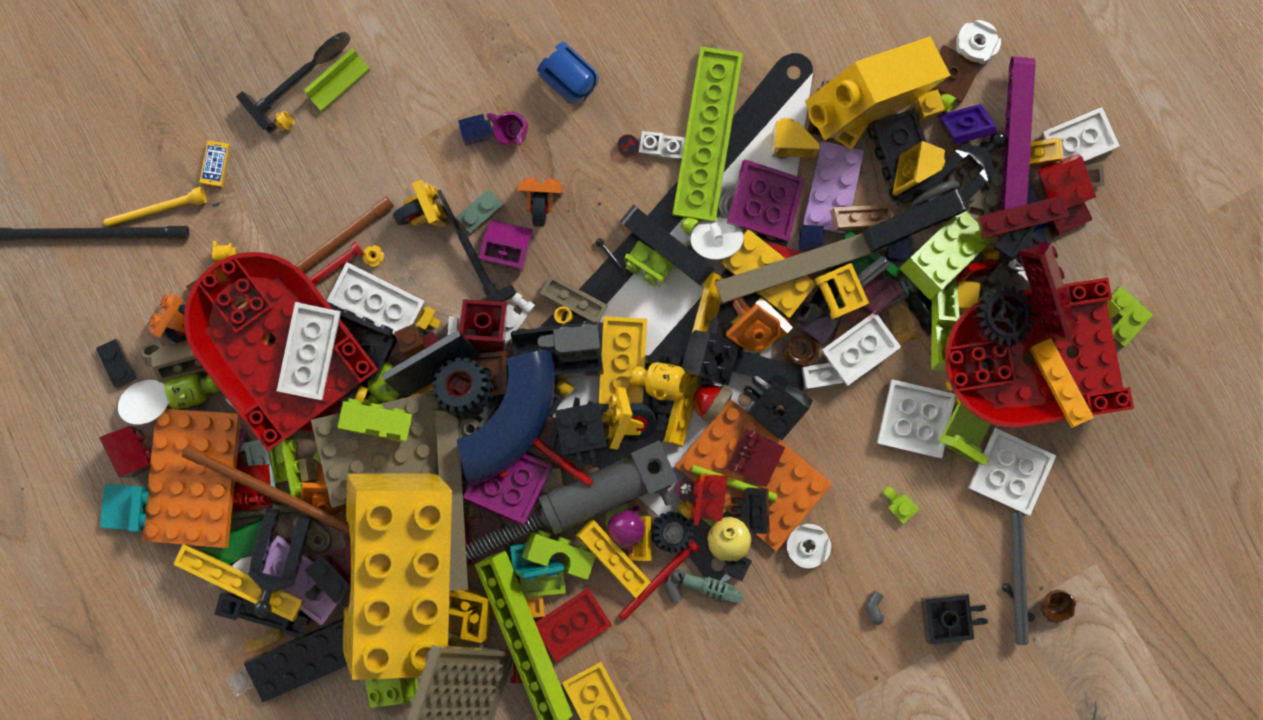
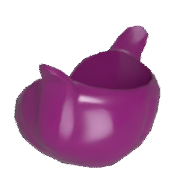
M505 112L501 115L486 114L487 118L493 123L492 131L495 139L502 145H521L526 140L528 123L523 115L517 112Z
M638 505L634 506L631 510L615 514L607 525L609 537L630 554L633 553V546L638 544L643 538L645 529L643 520L637 515L639 511Z

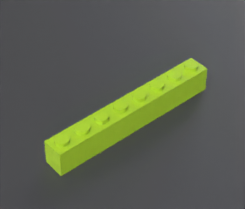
M503 551L488 556L476 563L475 567L537 719L568 720L573 714L507 552Z

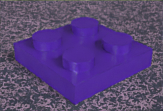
M981 104L939 115L940 123L954 145L963 144L978 138H985L997 133L996 125Z

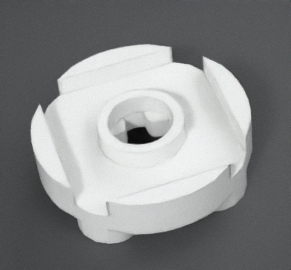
M976 20L974 23H966L957 35L956 50L970 61L985 64L994 58L999 51L1001 39H998L997 30L988 22ZM980 38L983 45L976 44L974 40Z
M803 524L797 526L787 538L786 550L789 558L798 566L814 568L828 559L831 552V542L821 527L814 524ZM808 539L812 540L811 544L815 545V547L810 549L809 552H805V548L802 547L803 543H807Z

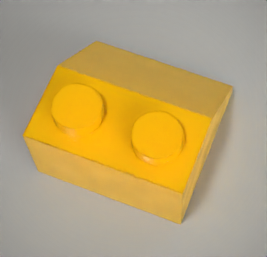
M781 118L780 121H776L772 131V156L815 158L820 149V144L799 122H793L791 118Z
M921 141L900 154L893 195L897 196L941 171L945 164V150Z

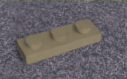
M551 274L540 292L541 295L598 324L608 307L607 304Z

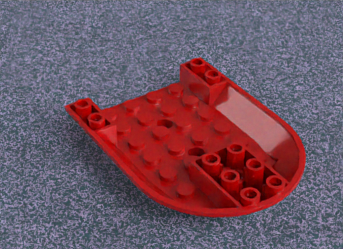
M245 252L228 256L216 262L198 278L186 301L184 329L188 344L196 359L266 450L270 451L366 380L378 368L339 319L323 400L277 391L295 302L333 309L305 273L291 262L273 254ZM244 297L247 299L248 304L244 309L235 307L237 298ZM266 333H272L276 338L275 343L271 346H267L262 342V338Z
M1109 278L1064 284L1071 295V300L1069 301L1071 308L1075 310L1078 317L1076 322L1078 329L1073 341L1069 343L1045 335L1031 289L1023 290L1022 298L1029 296L1027 304H1034L1030 312L1036 313V316L1031 317L1030 320L1036 324L1029 327L1032 334L1025 335L1027 339L1019 341L1018 345L1012 346L1011 344L1008 347H1004L1001 344L995 346V339L987 342L988 334L980 335L983 327L975 326L980 323V319H975L974 316L980 314V312L974 307L982 304L977 302L968 308L954 324L945 350L947 377L959 401L978 418L1002 427L1017 428L1067 420L1034 357L1031 365H1026L1023 362V355L1025 353L1032 356L1029 350L1032 346L1051 338L1093 416L1134 409L1130 387H1123L1107 302L1113 299ZM1067 347L1075 349V358L1072 359L1066 355ZM983 360H986V361L989 362V364H990V370H989V371H987V369H983V367H982V361H983Z

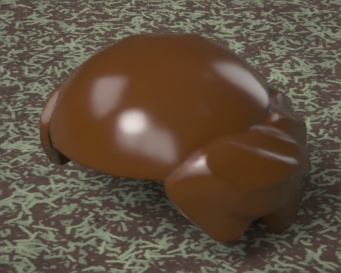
M798 335L787 341L784 346V354L790 364H794L797 367H807L812 365L819 357V346L815 340L805 335Z
M1056 589L1050 591L1040 604L1041 612L1050 622L1058 623L1059 621L1069 620L1075 613L1076 601L1072 595L1064 590Z

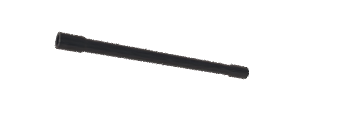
M188 226L0 228V241H11L14 239L189 238Z

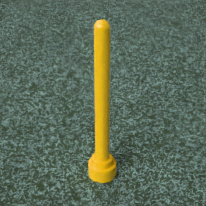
M197 187L188 192L186 196L107 218L103 221V224L106 227H111L190 203L197 206L207 203L206 195L202 187Z

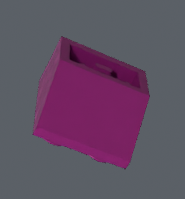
M490 220L483 239L479 260L482 263L523 272L533 229Z

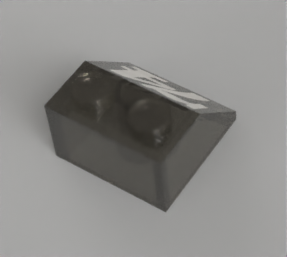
M1003 255L998 261V265L991 270L982 282L990 289L994 286L1000 287L1006 284L1007 288L1014 285L1015 292L1021 289L1030 290L1023 264L1017 256L1011 261Z

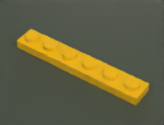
M182 545L173 565L256 604L261 600L263 590L248 573L189 545ZM281 590L272 593L269 603L272 606L271 612L293 622L304 600Z

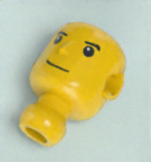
M656 362L652 363L648 370L640 366L633 368L630 375V383L635 387L645 386L647 394L658 400L676 401L684 393L686 373L680 366Z

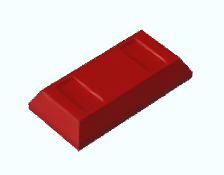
M988 259L967 265L957 274V282L967 281L988 274L998 265V261Z

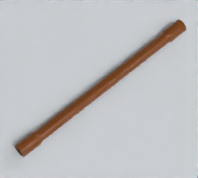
M385 196L373 205L370 210L295 266L302 272H305L373 220L381 217L393 208L394 205ZM248 301L243 302L236 308L244 309L247 306Z
M187 445L181 457L198 465L205 466L350 537L348 522L218 461L190 445Z

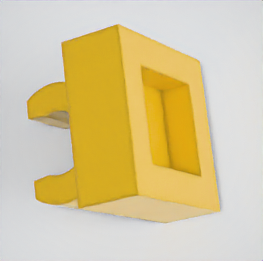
M424 305L415 324L426 330L428 325L438 329L441 321L433 317L436 310Z

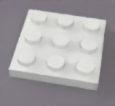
M891 379L877 444L941 459L945 446L939 440L952 416L956 395Z
M994 428L983 452L989 459L985 466L978 464L968 489L1030 516L1056 455Z

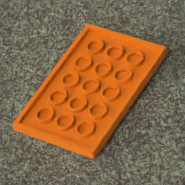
M732 399L675 465L679 471L694 482L696 479H700V476L691 473L693 465L758 488H767L770 492L777 494L775 503L769 501L770 532L768 534L754 533L776 552L832 485L830 481ZM745 428L755 431L761 436L785 447L767 487L726 468ZM726 486L724 507L730 514L740 515V513L732 512V506H740V504H732L731 498H745V492Z
M166 409L160 417L155 419L147 489L149 499L148 505L145 508L147 516L146 525L143 527L142 541L228 548L235 481L181 456L186 446L190 445L236 469L242 418L239 414Z

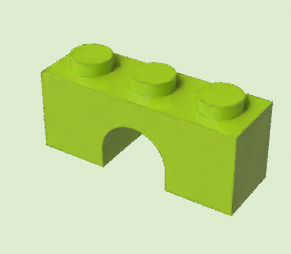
M538 530L537 533L530 531L521 557L548 566L552 555L562 552L565 558L563 571L588 580L596 557L585 545L579 543L578 547L570 545L571 540L558 537V540L550 538V533Z

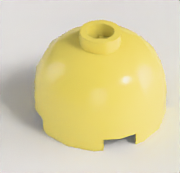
M729 516L723 517L721 521H716L709 529L707 540L709 550L713 556L720 561L735 562L745 557L749 552L752 538L745 522Z

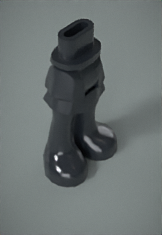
M645 355V363L649 366L656 362L664 363L665 356ZM667 356L666 364L682 367L684 357ZM649 395L650 402L648 406L653 410L656 418L654 430L666 431L674 401L658 400Z

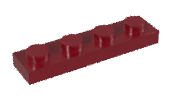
M1064 195L978 216L977 222L982 239L1065 219L1069 217V212Z

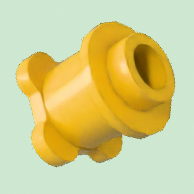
M213 241L212 260L214 264L228 256L237 254V248L233 247L232 243H229V245H217V241Z

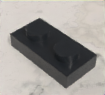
M114 339L96 348L114 388H118L136 379L118 339Z

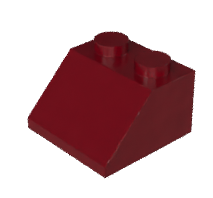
M463 299L459 331L477 348L478 352L504 351L507 302Z
M128 426L99 437L118 477L133 478L150 469L152 451L146 447L144 443L145 436L141 429Z

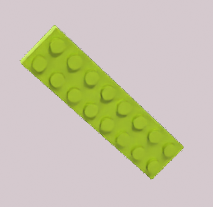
M700 47L673 216L716 222L743 53Z

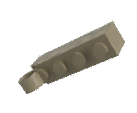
M187 340L164 347L158 342H153L145 345L141 350L145 364L153 368L159 383L187 374L205 371L194 356Z

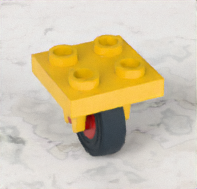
M421 180L411 183L416 194L402 201L404 206L393 213L397 225L412 223V225L418 226L427 221L429 224L440 228L447 225L446 218L448 214L444 206H440L436 187Z
M617 387L614 395L610 396L607 412H604L602 415L605 438L608 440L609 448L618 450L623 437L630 440L645 438L652 433L656 425L653 410L643 403L629 404L626 389L622 387Z

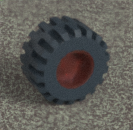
M455 358V362L449 360L447 361V366L444 367L442 365L439 368L441 372L436 373L434 376L437 380L432 383V386L435 388L433 395L436 397V401L456 418L459 416L461 419H466L467 415L473 418L476 412L479 414L484 412L482 408L489 406L488 399L493 398V394L490 391L494 390L488 373L476 361H471L469 358H464V360Z

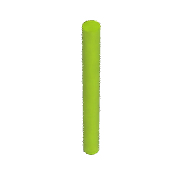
M693 465L691 471L692 474L701 476V473L721 475ZM730 477L727 478V486L745 492L747 487L758 488ZM769 491V501L775 503L777 494Z

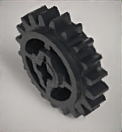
M1003 284L1000 287L994 286L991 290L984 291V296L978 298L982 305L974 307L980 312V314L974 316L975 319H980V323L975 326L983 327L980 335L988 334L987 342L995 339V346L1001 344L1004 347H1008L1011 344L1014 346L1018 345L1019 341H1025L1027 339L1025 335L1032 334L1029 327L1034 326L1036 323L1031 321L1030 318L1036 316V313L1030 312L1034 304H1027L1029 296L1022 298V289L1015 292L1014 285L1007 288V285Z

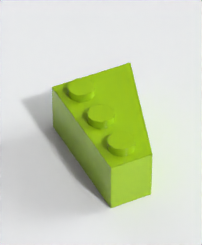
M348 398V402L343 401L337 429L402 443L407 441L412 414L406 413V410L398 408L387 410L384 409L383 405L371 403L370 406L361 405L362 401Z

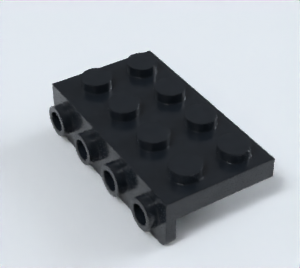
M914 108L878 121L874 120L869 124V128H867L870 139L874 140L877 147L874 149L878 161L881 160L883 165V178L885 181L888 180L890 185V198L896 202L897 206L915 200L918 197L915 191L927 180L921 181L897 196L893 195L899 155L921 141L927 143Z
M327 302L333 310L339 311L336 305ZM344 309L343 312L341 311L340 320L378 368L375 373L368 377L377 381L398 341L395 334H393V329L381 324V327L376 326L373 320L366 317L359 319L355 317V313Z
M584 321L578 324L564 323L560 326L517 329L511 332L513 357L538 351V338L554 334L553 330L561 327H581L584 324L598 325V323ZM602 354L599 359L561 363L557 360V356L553 355L555 380L604 374Z

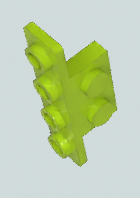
M292 434L268 452L275 484L288 481L291 495L300 499L302 481L297 456L298 444Z

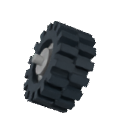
M668 511L666 514L661 513L659 518L654 519L655 524L651 525L653 529L651 536H653V543L658 548L669 553L681 552L680 549L687 548V543H691L692 540L689 538L690 536L693 537V532H691L693 527L685 516Z

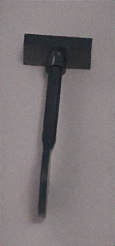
M341 32L325 41L315 52L312 61L302 66L266 98H262L256 103L249 94L242 91L236 96L262 130L270 133L276 128L265 114L272 108L271 105L311 73L315 66L328 62L345 49L351 39L350 35L347 32Z
M441 189L437 190L457 230L458 238L484 287L482 289L486 297L480 300L501 302L516 294L513 285L497 290L495 284L491 283L468 236L461 229Z

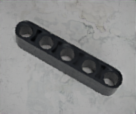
M958 188L873 225L861 233L872 253L960 215L970 208L961 189Z
M632 205L620 220L624 226L698 285L702 286L714 271L713 267L635 205Z

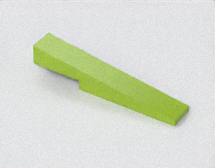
M957 275L932 298L931 370L946 372L945 350L947 340L954 324L960 317Z

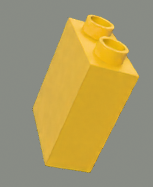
M931 36L854 62L805 100V103L808 107L811 122L818 127L823 139L827 140L867 125L874 120L877 121L900 112L951 75Z

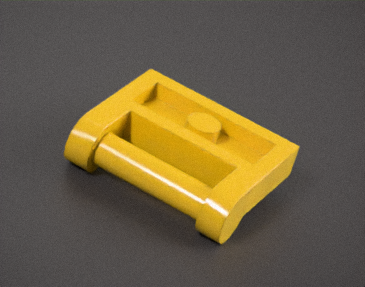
M852 263L814 279L816 285L820 286L829 306L832 320L869 304ZM833 279L845 307L839 309L828 285V280Z

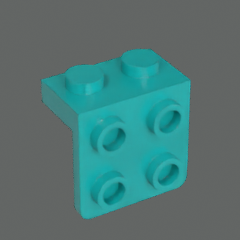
M106 484L103 492L101 527L135 532L143 531L147 516L145 508L148 505L149 499L148 487Z
M526 542L508 545L513 570L516 575L524 578L525 581L535 580L537 575L546 574L547 577L559 575V571L564 570V565L556 561L555 554L550 558L548 566H544L521 557Z

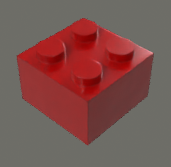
M1078 153L1064 158L1063 161L1053 162L1036 169L1046 199L1064 195L1067 208L1096 198L1083 156Z

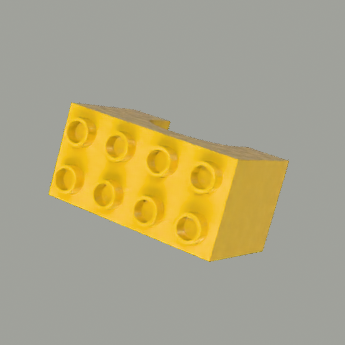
M437 473L347 474L346 520L349 524L351 543V589L349 607H344L343 653L352 680L419 678L420 674L424 671L426 655L432 645L448 646L452 490Z

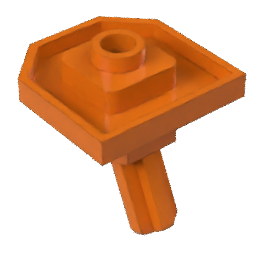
M744 298L734 300L733 307L741 318L726 332L727 337L749 352L765 350L780 336L781 323L779 319L758 304L751 309Z
M319 462L317 464V480L315 483L302 482L300 500L337 517L344 513L345 504L331 508L322 466Z

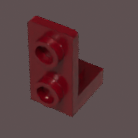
M1085 202L1067 208L1069 212L1068 218L1046 223L1053 238L1092 220Z

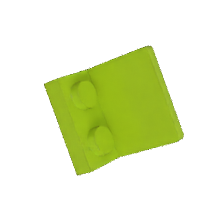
M640 241L637 242L631 253L626 254L624 257L626 269L635 275L640 273L645 277L644 281L653 287L656 284L661 287L675 266L665 257Z
M957 404L939 442L968 461L985 466L989 458L982 454L983 450L979 446L990 423L972 414L963 404Z
M417 678L365 679L371 708L410 702L416 695L419 686Z

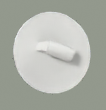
M716 217V222L702 221L694 228L691 234V244L696 253L712 260L725 259L734 255L743 243L741 228L727 224V218Z
M143 380L131 385L122 394L118 403V412L121 418L127 423L142 425L160 417L169 404L164 384L159 383L157 380Z

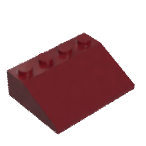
M1042 242L1020 250V258L1045 335L1068 343L1073 341L1078 329L1076 324L1078 317L1069 302L1071 295L1063 283L1065 277L1062 268L1058 267L1056 258H1058L1056 248L1051 243Z

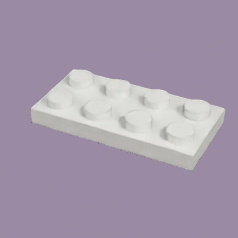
M347 262L327 299V302L343 310L347 309L361 319L366 317L373 320L376 326L381 327V324L392 328L393 334H395V331L414 324L425 304L424 300Z
M295 302L277 391L323 400L341 311Z

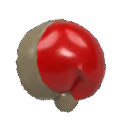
M700 385L693 396V406L696 413L702 420L712 422L730 401L733 391L730 390V386Z

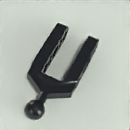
M1001 131L990 135L989 143L984 148L963 143L945 161L942 170L930 176L915 193L920 196L924 192L936 187L967 157L981 170L962 190L966 201H968L995 174L990 153L995 148H1001L1005 145L1006 135Z
M267 507L248 573L263 590L261 600L254 606V613L257 617L265 618L270 615L272 606L269 602L272 593L294 586L311 529V517L299 515L282 577L265 574L263 571L280 514L278 509Z

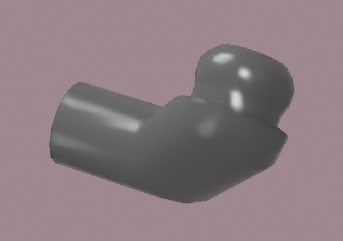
M674 570L665 582V588L672 603L682 599L678 590L681 581L684 579V573L681 570Z
M873 591L865 605V611L872 624L880 625L884 621V615L881 614L878 605L883 595L876 591Z

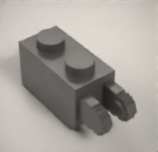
M584 324L581 327H561L553 330L554 334L540 336L538 338V351H551L552 355H556L557 360L561 363L601 358L598 325Z

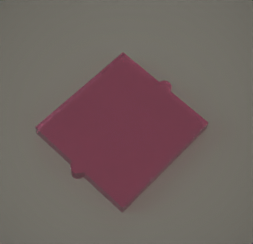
M881 273L863 287L869 302L863 308L866 307L876 316L904 295L905 291L895 283L894 279L891 280L884 273Z

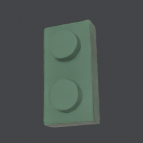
M488 189L456 218L472 234L503 207V204Z

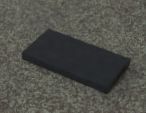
M456 330L382 374V377L403 398H407L430 385L433 381H436L435 374L441 372L439 368L442 365L444 367L448 365L447 361L455 362V358H461L462 360L469 358L473 360L480 354L477 348L459 330Z

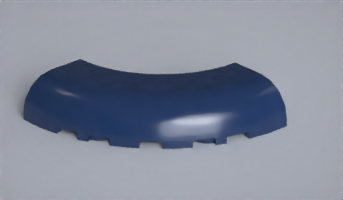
M535 351L507 358L508 385L499 409L480 429L466 437L457 439L464 473L470 487L486 482L513 466L532 447L544 428L554 398L555 366L551 351Z

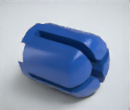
M564 41L555 46L557 51L551 54L548 59L545 57L537 68V72H539L537 75L569 104L575 105L591 95L598 84L599 74L596 69Z

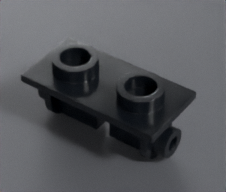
M918 290L904 300L909 310L913 312L919 321L921 328L929 336L932 334V310L929 311L928 307L932 305V302L921 290Z

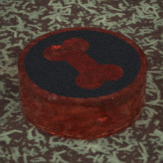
M626 134L619 138L617 149L622 156L631 157L638 151L639 143L635 136Z

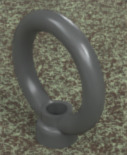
M948 181L933 187L918 196L912 202L911 208L958 189L960 184L957 181Z

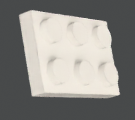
M1102 107L1041 133L1043 140L1058 137L1062 139L1063 159L1078 153L1083 156L1085 162L1120 147Z
M873 312L821 351L845 385L848 386L901 348V346L877 313Z

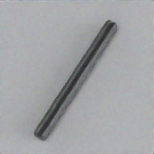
M1013 512L1010 514L1015 643L1017 645H1027L1029 643L1024 514L1022 512Z

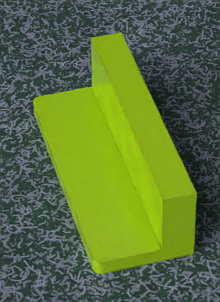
M352 48L310 84L304 92L323 113L370 71V68Z

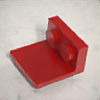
M701 473L700 479L695 480L693 497H697V501L693 500L690 516L691 519H694L695 526L699 525L700 518L716 521L722 520L728 476Z

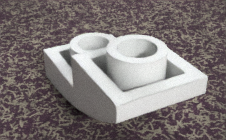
M642 131L639 153L682 160L685 137L666 136L663 133Z

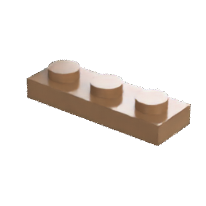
M891 204L834 207L830 211L835 231L867 229L894 217Z

